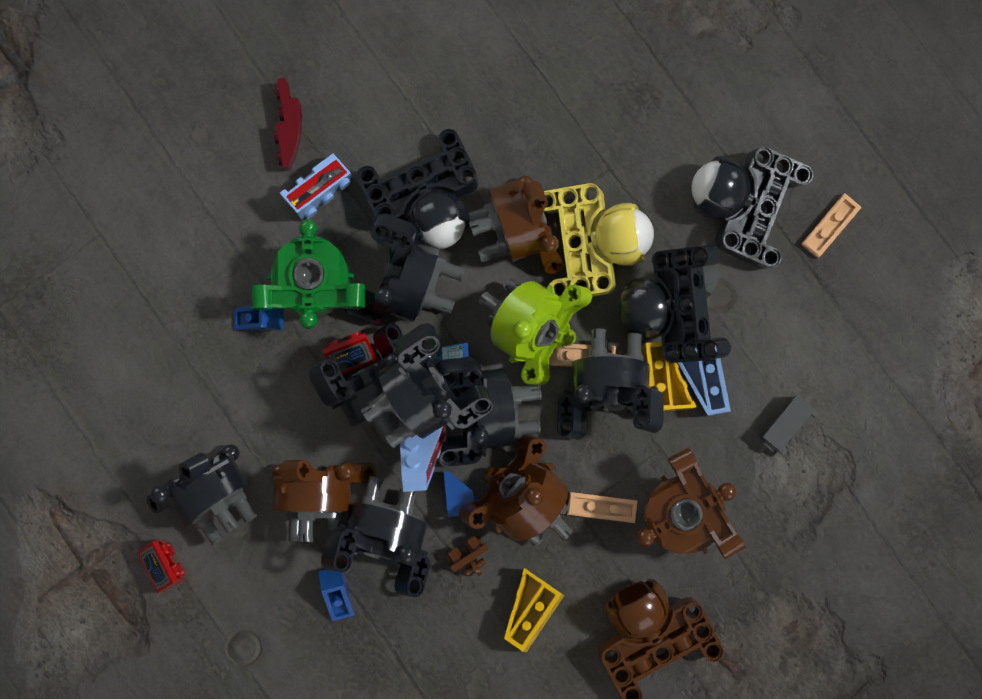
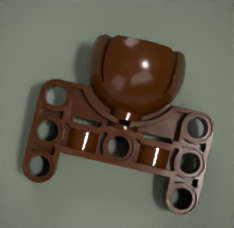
M648 579L646 582L639 581L625 587L611 597V601L605 604L608 622L621 635L618 634L601 643L598 648V655L622 699H643V694L637 681L697 648L710 662L719 661L724 654L723 647L700 604L692 597H685L669 607V600L665 590L654 579ZM689 606H695L693 613L686 614ZM705 625V630L702 633H696L699 626ZM710 645H716L713 652L706 653ZM659 648H665V652L662 655H656V651ZM607 651H615L611 658H605ZM619 670H625V674L622 677H615ZM631 689L636 690L633 696H626L627 691Z

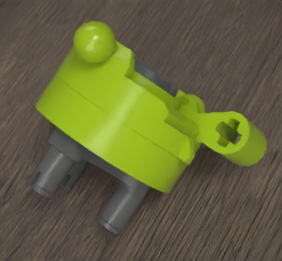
M511 278L505 285L506 291L510 292V294L504 301H499L490 293L485 292L481 295L485 300L479 299V304L493 312L487 320V324L492 326L491 341L493 345L509 355L510 359L508 361L511 363L526 361L521 372L522 380L525 383L544 385L550 378L549 359L554 349L560 348L563 345L570 346L576 341V333L570 329L569 321L575 312L589 305L592 300V293L587 287L572 284L567 286L562 296L559 297L555 294L554 287L551 285L545 288L535 281L521 284Z

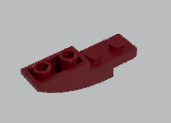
M285 77L277 79L278 86L274 87L277 100L281 99L282 107L278 108L280 121L284 122L276 123L277 130L273 131L275 144H279L280 152H277L279 166L283 165L285 171H290L296 159L301 141L302 109L298 97L291 99L289 83Z

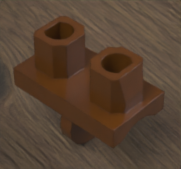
M473 536L465 542L471 551L466 557H463L458 548L447 553L453 572L470 563L471 566L464 570L467 576L474 571L480 576L482 572L479 568L485 565L486 562L483 558L477 562L474 559L489 549L476 536Z

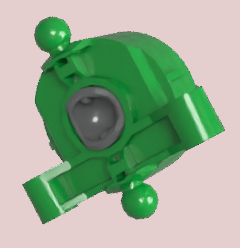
M310 219L303 220L299 225V232L302 236L294 238L277 252L271 274L266 275V279L271 280L272 285L252 286V310L289 309L301 315L299 322L305 329L315 327L318 321L317 317L326 315L336 308H365V284L350 283V278H354V274L349 272L344 257L332 243L321 237L314 236L317 232V225Z

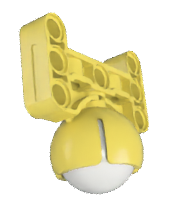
M593 183L544 191L547 198H553V204L545 208L544 212L548 214L559 213L568 277L553 280L549 285L554 287V290L559 285H564L566 289L569 285H578L580 282L585 281L587 288L591 290L592 297L612 293L616 287L613 263L631 266L645 260V254L652 246L654 239V229L650 219L638 209L636 204L632 203L617 204L606 210L603 191ZM591 190H596V198L593 200H588V192ZM568 194L575 195V200L571 204H566L565 202ZM583 212H584L586 227H585V225H584ZM576 237H580V246L577 248H572V240ZM589 256H590V261H591V269H592V272H591V270H590ZM608 278V287L600 289V280Z

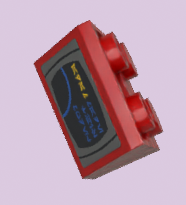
M356 332L347 336L348 340L339 342V340L332 341L326 344L327 348L323 349L326 360L334 361L343 376L377 362L369 338L365 333Z
M155 540L136 552L156 593H161L185 580L183 576L186 574L185 569L180 562H176L173 556L176 552L170 542Z

